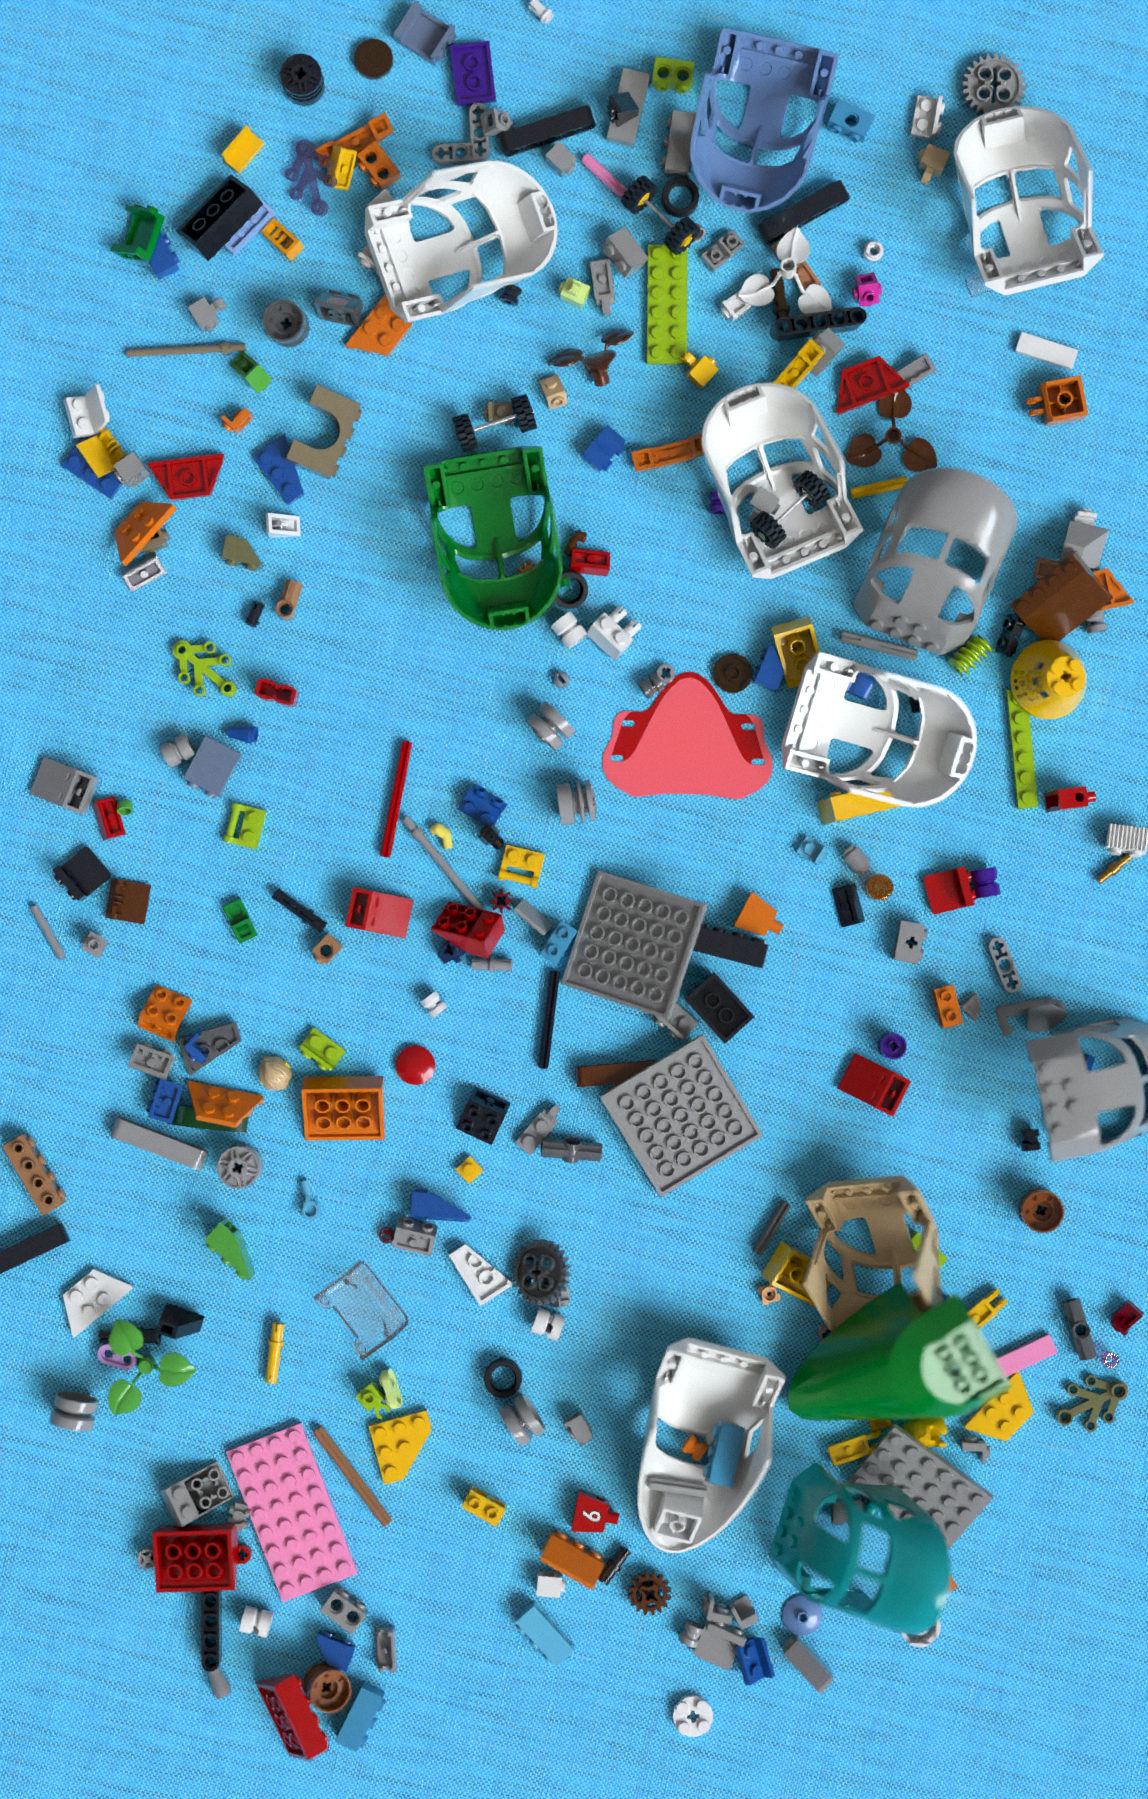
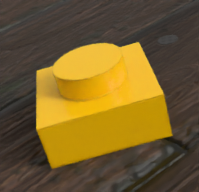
M471 1156L456 1168V1171L469 1184L484 1170Z

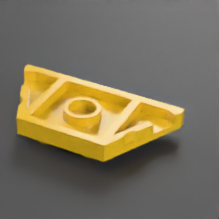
M1019 1372L1013 1373L1008 1378L1011 1388L983 1404L963 1425L966 1429L1007 1441L1023 1425L1034 1411Z

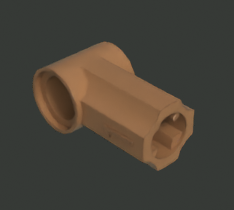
M286 579L280 601L276 605V612L284 621H290L296 615V607L303 588V584L297 581ZM289 606L291 611L286 615L281 614L282 608Z

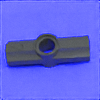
M567 1137L564 1140L542 1139L541 1157L561 1158L568 1163H576L579 1160L600 1162L602 1158V1143L581 1142L580 1139L574 1137Z
M1080 1298L1068 1299L1062 1302L1079 1360L1093 1359L1097 1355ZM1082 1324L1084 1326L1083 1332L1076 1334V1327Z

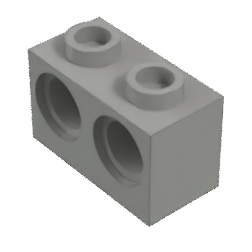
M131 452L113 465L117 470L114 472L116 477L124 486L128 485L131 489L151 476L134 452Z
M335 1587L322 1605L320 1612L353 1635L366 1617L368 1609H366V1605L362 1601L352 1599L347 1590ZM339 1599L342 1602V1606L336 1607L332 1604V1601ZM350 1611H355L358 1613L359 1617L356 1619H352L349 1617L348 1613Z

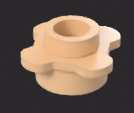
M771 1283L768 1286H760L758 1288V1293L761 1294L764 1305H769V1303L774 1301L777 1302L781 1298L780 1294L777 1293V1287Z

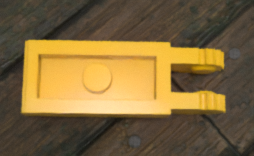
M997 1288L968 1310L978 1330L997 1315V1312L1008 1302L1006 1298H1003L994 1307L989 1304L1000 1293Z
M871 1431L867 1434H861L827 1446L833 1466L869 1455L879 1442L869 1446L867 1440L879 1437L881 1431Z

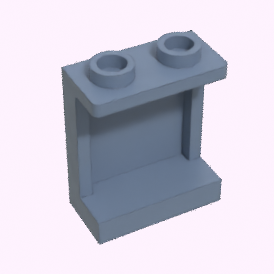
M415 0L393 33L394 40L434 66L438 61H442L446 54V47L448 44L452 45L456 38L454 25L448 26L422 9L421 4Z
M205 736L183 778L188 780L187 785L198 789V787L205 789L204 794L214 799L216 796L222 797V792L243 755Z

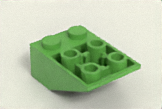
M225 1218L204 1239L207 1242L206 1246L213 1253L218 1252L222 1256L220 1259L227 1266L232 1265L236 1269L235 1273L242 1280L247 1279L249 1281L256 1273L241 1231Z

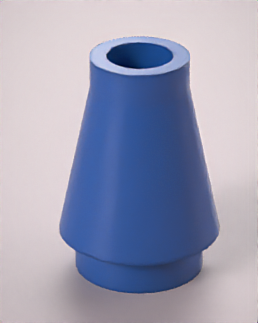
M253 724L229 726L227 735L228 738L251 744L258 739V727L253 726Z

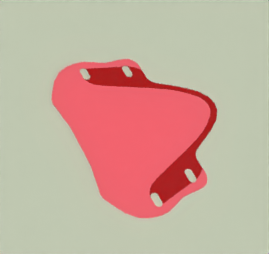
M685 672L676 676L660 692L648 710L643 712L623 711L617 714L613 723L611 740L602 758V767L606 778L615 787L635 797L657 794H702L742 799L760 790L768 782L773 767L772 757L764 741L762 720L756 715L734 714L730 712L707 679L693 672ZM624 720H630L635 722V726L624 727L621 723ZM754 724L755 729L744 730L742 729V725ZM622 755L624 759L623 761H611L610 756ZM753 759H764L765 764L753 765L751 761Z

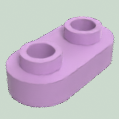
M109 1343L102 1345L97 1352V1357L101 1363L122 1370L132 1369L138 1361V1357L132 1355L131 1352L125 1356L114 1353ZM106 1350H110L112 1356H107ZM125 1356H130L131 1362H126Z

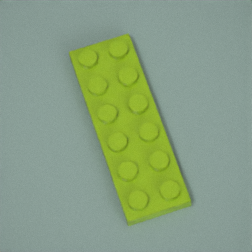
M648 245L647 365H687L681 360V357L687 352L688 247L680 255H675L665 245Z

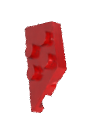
M880 356L841 371L838 407L836 409L837 415L908 389L910 385Z
M221 453L148 462V467L171 501L209 497L212 495L225 455Z

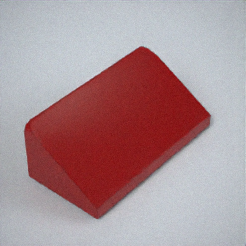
M571 548L569 569L575 570L580 574L608 576L610 571V552Z
M115 796L96 800L92 803L103 841L126 834L121 816L117 813Z

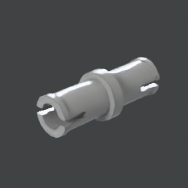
M472 957V970L512 972V959Z

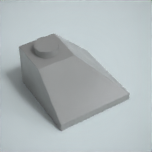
M1070 520L1059 562H1063L1074 552H1077L1089 568L1098 569L1109 530Z

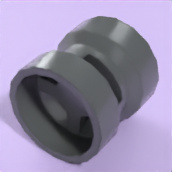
M655 672L650 674L646 680L642 679L638 682L647 699L653 697L655 692L665 689Z

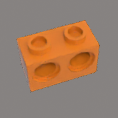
M376 140L357 154L358 167L363 173L367 172L370 175L369 180L375 188L379 187L383 191L401 178L400 171ZM370 156L377 158L373 163H368L366 160ZM381 172L389 174L384 179L378 177Z
M949 984L931 989L940 1028L963 1024L954 985Z

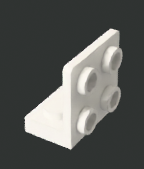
M95 384L85 396L67 397L64 399L73 438L96 436L109 422V412L105 407L104 393L99 384Z

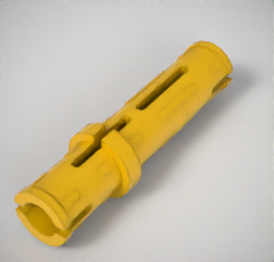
M272 1322L271 1338L268 1340V1345L270 1346L265 1383L270 1381V1384H277L281 1347L284 1346L282 1339L285 1324L282 1322L281 1324L279 1322Z

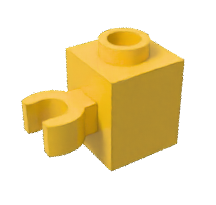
M686 352L681 357V360L690 367L685 375L698 388L704 387L719 370L715 366L717 363L710 356H700L696 360L690 352Z

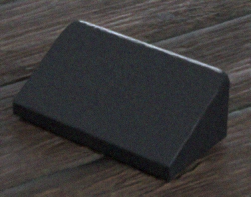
M856 884L832 889L841 926L846 927L865 922Z

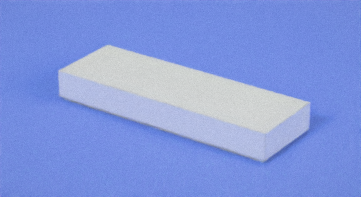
M1021 332L1015 352L1072 370L1078 350Z

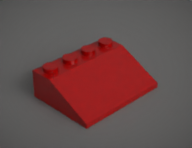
M237 1523L159 1526L152 1532L156 1593L230 1591L236 1589Z
M287 1673L255 1683L289 1756L310 1761L329 1749L327 1744L328 1737L324 1731H321L318 1725L320 1723L319 1718L315 1712H312L310 1708L311 1701L301 1689L302 1682L297 1675Z

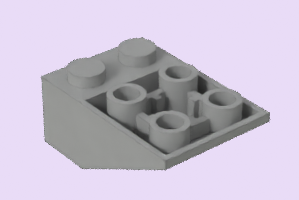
M44 757L30 794L71 811L86 815L100 778Z
M218 1461L186 1475L159 1490L175 1526H184L235 1497Z

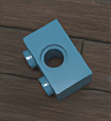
M838 99L827 127L833 133H842L848 136V139L853 142L863 143L875 115ZM852 120L855 125L848 126L845 121Z
M560 921L540 955L557 965L578 931Z

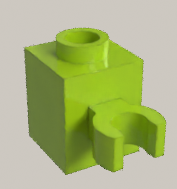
M374 1380L359 1390L355 1396L367 1412L374 1408L375 1415L379 1419L383 1417L379 1412L381 1408H385L388 1413L391 1410L390 1406L381 1402L385 1394Z

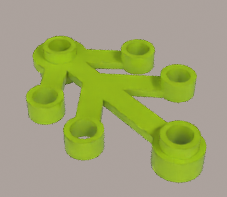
M181 640L176 642L172 649L173 655L179 659V682L188 684L191 681V676L188 674V661H190L194 665L195 687L193 692L196 696L203 697L206 694L203 673L220 687V691L224 696H234L237 692L236 685L232 681L223 680L208 667L218 665L228 667L232 663L231 657L223 654L220 657L198 659L194 653L207 652L208 654H213L217 650L216 645L211 641L203 645H190L189 642ZM209 644L214 646L212 651L207 650ZM185 647V653L180 654L179 648ZM224 657L229 658V662L227 664L222 663V659ZM183 675L188 676V680L185 682L181 680ZM226 685L231 686V690L229 692H225L224 690ZM202 687L203 693L197 694V688Z

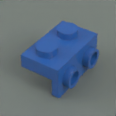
M473 784L466 793L458 810L484 826L491 823L495 825L507 804L501 798L487 792L484 787Z

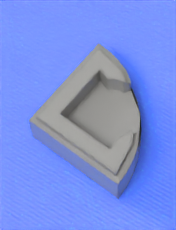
M976 993L972 994L960 1005L973 1021L977 1019L980 1012V999Z

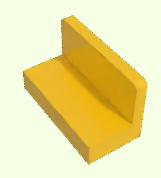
M246 125L221 156L224 162L240 175L265 144Z

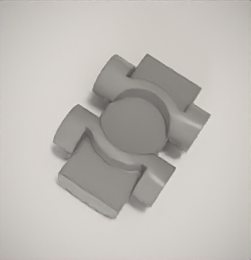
M236 1501L235 1506H230L229 1513L233 1514V1517H228L227 1524L237 1523V1531L240 1532L243 1529H247L248 1521H245V1517L249 1518L251 1511L247 1509L248 1504L242 1501Z

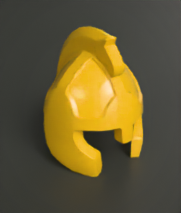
M943 1418L912 1419L905 1423L902 1428L927 1447L947 1446L940 1438L941 1434H947Z

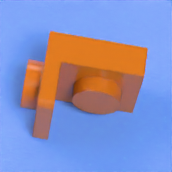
M244 408L242 411L236 412L232 422L224 415L220 418L223 420L222 426L230 433L234 431L238 435L254 417L251 412Z

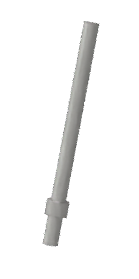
M409 816L403 819V823L412 832V837L422 844L474 908L483 909L484 907L424 836L425 832L420 827L418 828Z

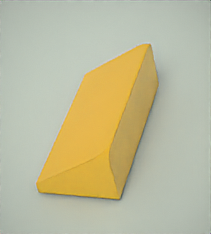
M334 145L326 176V185L331 188L349 190L358 151Z

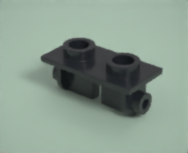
M1007 615L1003 622L1001 635L996 643L995 653H1004L1008 657H1012L1015 654L1019 641L1013 639V637H1021L1025 623H1023L1018 615Z
M493 823L481 829L478 838L486 846L489 843L495 849H501L504 846L503 839L498 835L500 831Z

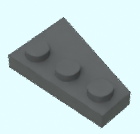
M236 1021L201 1031L200 1037L195 1042L209 1054L202 1064L199 1061L194 1062L184 1049L186 1044L184 1040L188 1035L178 1038L189 1076L242 1041Z

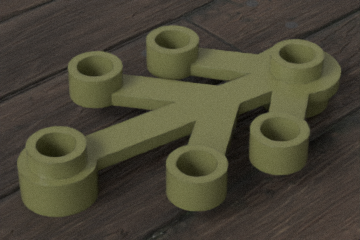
M1092 1374L1086 1375L1084 1382L1087 1386H1096L1106 1390L1101 1394L1082 1389L1075 1383H1069L1066 1391L1071 1396L1078 1395L1089 1400L1070 1409H1059L1056 1412V1420L1061 1425L1066 1426L1071 1424L1074 1416L1092 1408L1089 1418L1084 1421L1083 1425L1088 1432H1093L1097 1428L1096 1422L1103 1402L1110 1399L1108 1408L1102 1413L1101 1417L1104 1422L1112 1423L1115 1419L1114 1413L1119 1400H1123L1128 1394V1387L1124 1382L1115 1380L1108 1383L1097 1379ZM1090 1377L1094 1378V1382L1092 1384H1088V1379ZM1071 1386L1076 1387V1391L1073 1393L1070 1392ZM1116 1387H1120L1119 1393L1114 1392ZM1062 1413L1067 1414V1417L1065 1419L1060 1418V1415ZM1110 1413L1111 1419L1106 1420L1105 1415ZM1089 1422H1093L1091 1429L1087 1428Z

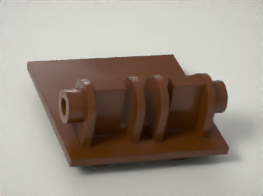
M112 879L105 918L145 924L151 885Z

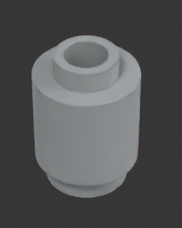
M854 844L842 854L843 860L855 874L858 872L863 874L870 868L868 863L871 861Z

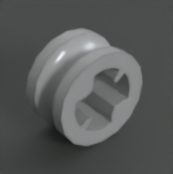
M664 664L658 668L657 675L662 683L667 684L675 678V671L671 665ZM662 670H670V677L662 678Z

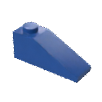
M416 1189V1192L411 1193L409 1218L469 1222L471 1220L470 1215L435 1194L428 1193L426 1189Z

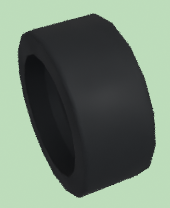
M676 177L671 179L663 188L662 206L672 217H688L698 206V187L689 178ZM682 186L689 189L692 194V201L689 206L679 209L671 205L669 193L673 188Z
M572 569L562 570V579H576L580 584V592L572 600H564L557 593L554 601L560 607L573 609L580 606L586 600L588 585L585 578L579 572Z
M507 1358L496 1359L486 1368L484 1375L485 1386L493 1396L508 1398L520 1389L522 1382L521 1369L513 1360ZM502 1366L509 1367L515 1374L514 1384L505 1390L496 1388L491 1379L493 1371Z

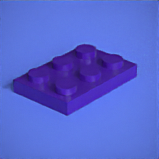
M489 41L450 45L457 106L496 102Z

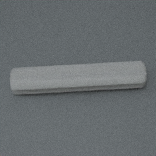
M650 1478L648 1481V1489L698 1497H705L707 1494L706 1485Z

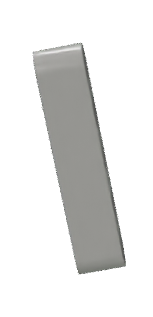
M122 1117L116 1118L110 1134L115 1139L196 1170L202 1169L208 1151Z

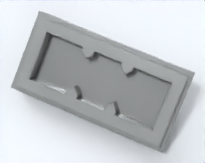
M927 353L896 372L911 387L935 372L936 368Z

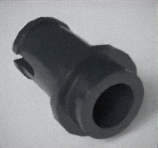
M253 601L248 616L244 618L246 620L245 624L256 628L260 624L259 618L265 605Z

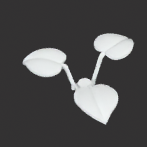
M798 227L786 233L777 245L776 254L782 262L781 269L777 272L773 282L770 284L769 279L765 275L754 274L746 279L738 293L739 298L745 303L752 306H764L774 299L775 294L772 287L775 286L781 276L785 279L794 277L803 294L798 299V307L803 314L830 311L832 309V302L827 291L817 284L809 285L805 291L796 273L797 263L804 262L810 253L809 243Z

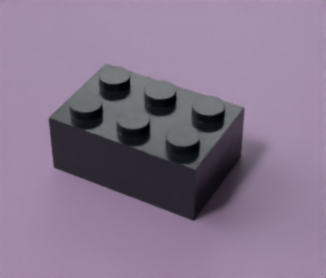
M712 972L684 998L723 1043H727L755 1017L715 972Z

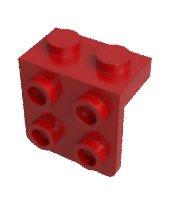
M963 866L923 878L933 914H940L974 905L976 895L974 889H970L969 886L971 876L968 869L965 870Z

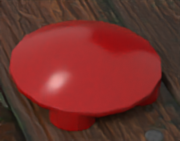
M417 1045L407 1047L401 1051L396 1061L397 1074L404 1082L411 1085L427 1082L432 1077L436 1066L430 1051Z

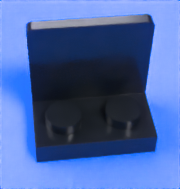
M474 1087L456 1129L491 1145L511 1103Z

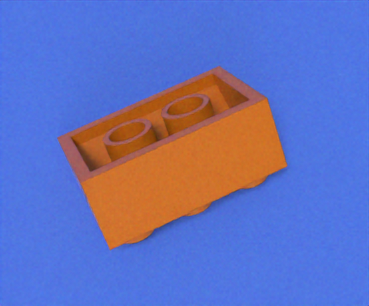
M551 1530L540 1550V1561L593 1590L604 1566L603 1556L595 1550L590 1552L585 1549V1545L577 1540L574 1542L569 1540L564 1532Z

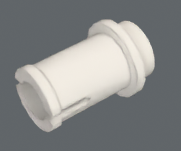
M532 0L528 6V9L534 12L542 23H549L554 16L552 10L547 9L538 0Z

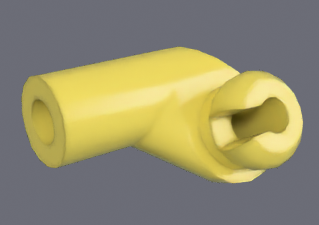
M441 823L432 825L430 832L432 835L442 838L443 849L453 848L451 831Z

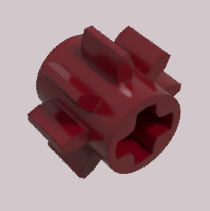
M500 889V894L492 892L495 898L494 900H489V902L495 904L492 909L493 911L497 907L500 908L501 914H503L504 908L511 910L508 905L514 902V900H509L510 892L506 895L503 894L502 889ZM500 896L502 898L505 896L507 904L505 906H498L497 897Z

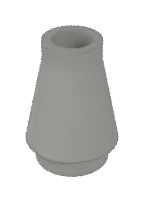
M219 1666L215 1671L208 1672L213 1696L215 1695L216 1699H220L231 1693V1685L220 1671Z

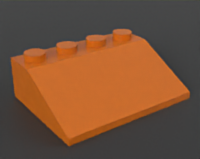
M383 1076L303 1077L301 1092L305 1141L385 1140Z

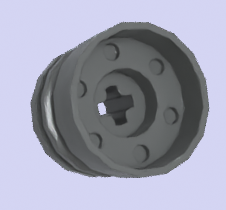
M287 299L277 300L265 309L263 315V327L266 333L278 345L295 347L307 338L309 321L306 314L294 302ZM288 322H290L292 326H288V328L286 329L284 325H287Z

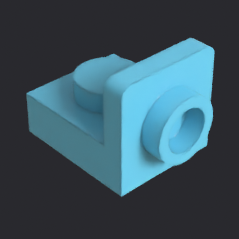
M806 836L796 853L817 865L819 862L823 863L828 856L826 852L828 847Z

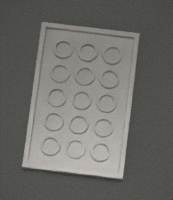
M896 1424L892 1426L847 1481V1483L898 1486L937 1522L945 1537L948 1549L993 1499L992 1493ZM886 1503L897 1520L913 1516L904 1509Z

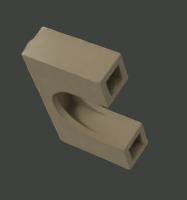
M317 384L308 406L324 412L333 418L338 428L337 440L334 445L326 449H315L293 440L285 460L329 480L331 475L335 476L338 471L339 465L336 463L339 457L343 458L347 447L344 444L346 439H351L355 430L351 427L354 420L358 422L362 410H359L360 403Z

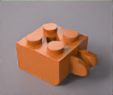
M1081 375L1041 383L1037 388L1039 396L1026 400L1027 405L1040 403L1041 409H1033L1028 412L1029 417L1043 415L1045 427L1083 420L1088 415ZM1060 398L1062 399V401H1066V403L1062 404L1060 402Z

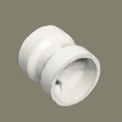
M437 991L420 1002L423 1007L429 1010L431 1018H434L448 1007L445 1002L439 999L440 995Z

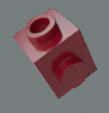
M1127 1300L1112 1314L1110 1323L1114 1330L1126 1336L1129 1328L1143 1317L1144 1312L1130 1300Z

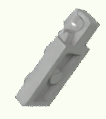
M610 259L590 261L595 302L597 306H602L603 317L611 316L610 304H615V294Z
M555 1104L549 1112L544 1109L515 1143L531 1155L542 1142V1139L555 1127L558 1121L555 1116L561 1109Z

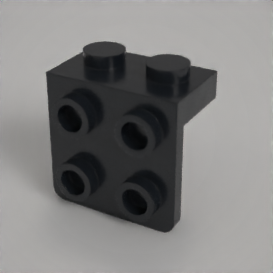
M84 847L63 866L58 865L52 870L56 874L54 875L55 880L60 885L64 884L68 888L67 894L73 900L77 899L78 901H84L111 878L110 871L89 847Z

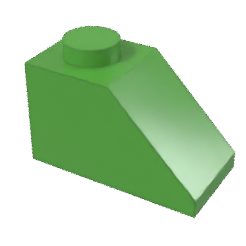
M244 351L229 364L258 394L265 390L272 381L265 370Z

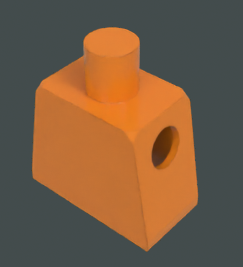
M751 892L733 926L765 936L768 930L779 935L784 924L774 919L778 912Z

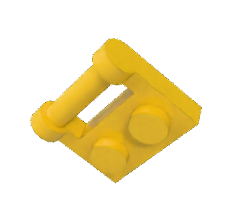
M506 845L498 880L504 881L506 879L531 885V888L537 889L545 854ZM507 866L532 871L534 876L532 878L507 872Z

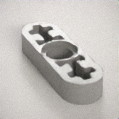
M992 938L988 942L987 948L1001 985L1006 992H1017L1021 987V980L1004 939ZM995 941L1002 944L1000 952L1001 954L1006 953V956L995 958V955H999L997 950L992 949ZM1003 959L1008 960L1010 964L1009 969L1006 971H1002L999 968V962ZM1013 971V975H1010V978L1016 981L1014 989L1007 987L1006 984L1009 983V979L1007 976L1003 978L1002 974H1008Z

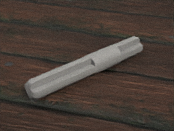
M843 631L840 641L843 643L913 661L916 660L918 655L917 649L848 631Z

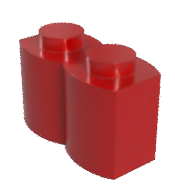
M258 679L254 692L262 700L268 702L277 701L285 707H295L299 692L293 687L285 684L277 685L268 679Z

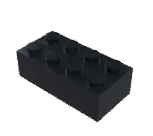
M230 174L176 232L191 249L209 261L257 213L263 203L251 188Z
M701 924L693 951L763 968L768 944H764V939L752 937L751 940L745 939V934L732 932V935L725 934V929L713 927V930L706 929V924Z

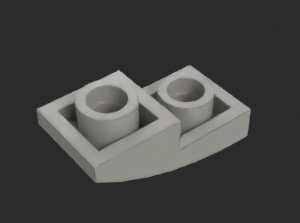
M732 229L721 237L714 246L704 252L700 259L713 273L743 248L745 244Z

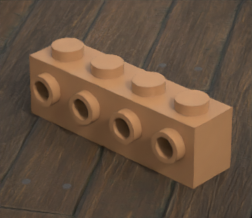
M25 1133L2 1147L43 1216L66 1203L65 1198L67 1195L64 1189L58 1187L55 1182L57 1178L54 1172L48 1170L44 1155L37 1151L35 1139L31 1135L29 1136L28 1133Z

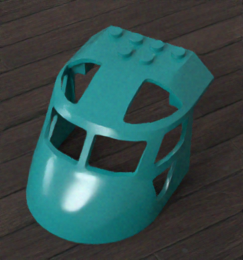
M813 1463L792 1480L769 1552L779 1572L801 1595L813 1603L842 1611L879 1627L903 1634L918 1635L929 1630L943 1612L949 1594L951 1579L949 1551L945 1537L937 1522L898 1486L838 1482L818 1463ZM849 1492L868 1496L877 1506L883 1518L858 1509ZM838 1497L843 1504L847 1516V1542L834 1537L816 1524L817 1515L824 1503H836ZM886 1503L904 1509L913 1516L897 1520ZM863 1523L889 1535V1554L884 1574L857 1566L862 1545ZM802 1562L833 1582V1587L831 1589L811 1587L812 1577L801 1567ZM854 1575H860L880 1582L881 1585L873 1601L864 1592L847 1591Z

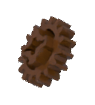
M645 1570V1575L643 1576L637 1573L638 1579H631L634 1585L628 1586V1590L632 1591L628 1594V1598L633 1599L631 1606L637 1605V1612L643 1609L644 1615L651 1611L653 1616L654 1610H658L661 1613V1606L667 1608L668 1603L666 1600H671V1595L667 1594L671 1592V1587H666L669 1584L668 1579L663 1581V1574L661 1573L659 1576H656L655 1570H653L652 1574ZM660 1585L663 1589V1596L658 1593ZM637 1589L640 1593H642L640 1599H638L636 1595ZM646 1590L649 1591V1592H650L651 1590H653V1595H652V1594H649V1595L647 1596V1595H646Z

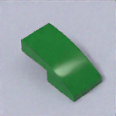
M241 897L222 906L239 944L258 936Z

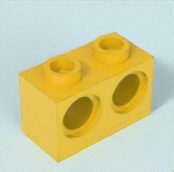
M472 1485L462 1502L461 1508L497 1527L506 1511L507 1504Z

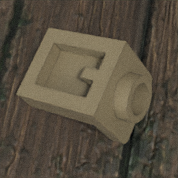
M488 401V407H484L485 419H489L490 423L513 415L512 402L492 403V401ZM513 419L500 424H513Z
M161 527L157 531L159 537L153 536L142 548L146 554L169 546L167 540H170L166 528L162 529Z

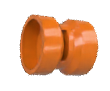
M690 1434L680 1450L685 1454H691L692 1459L698 1462L706 1452L708 1445L704 1442L699 1443L697 1437Z

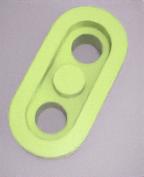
M391 1368L382 1370L379 1382L384 1387L386 1404L392 1409L402 1407V1395L394 1371Z

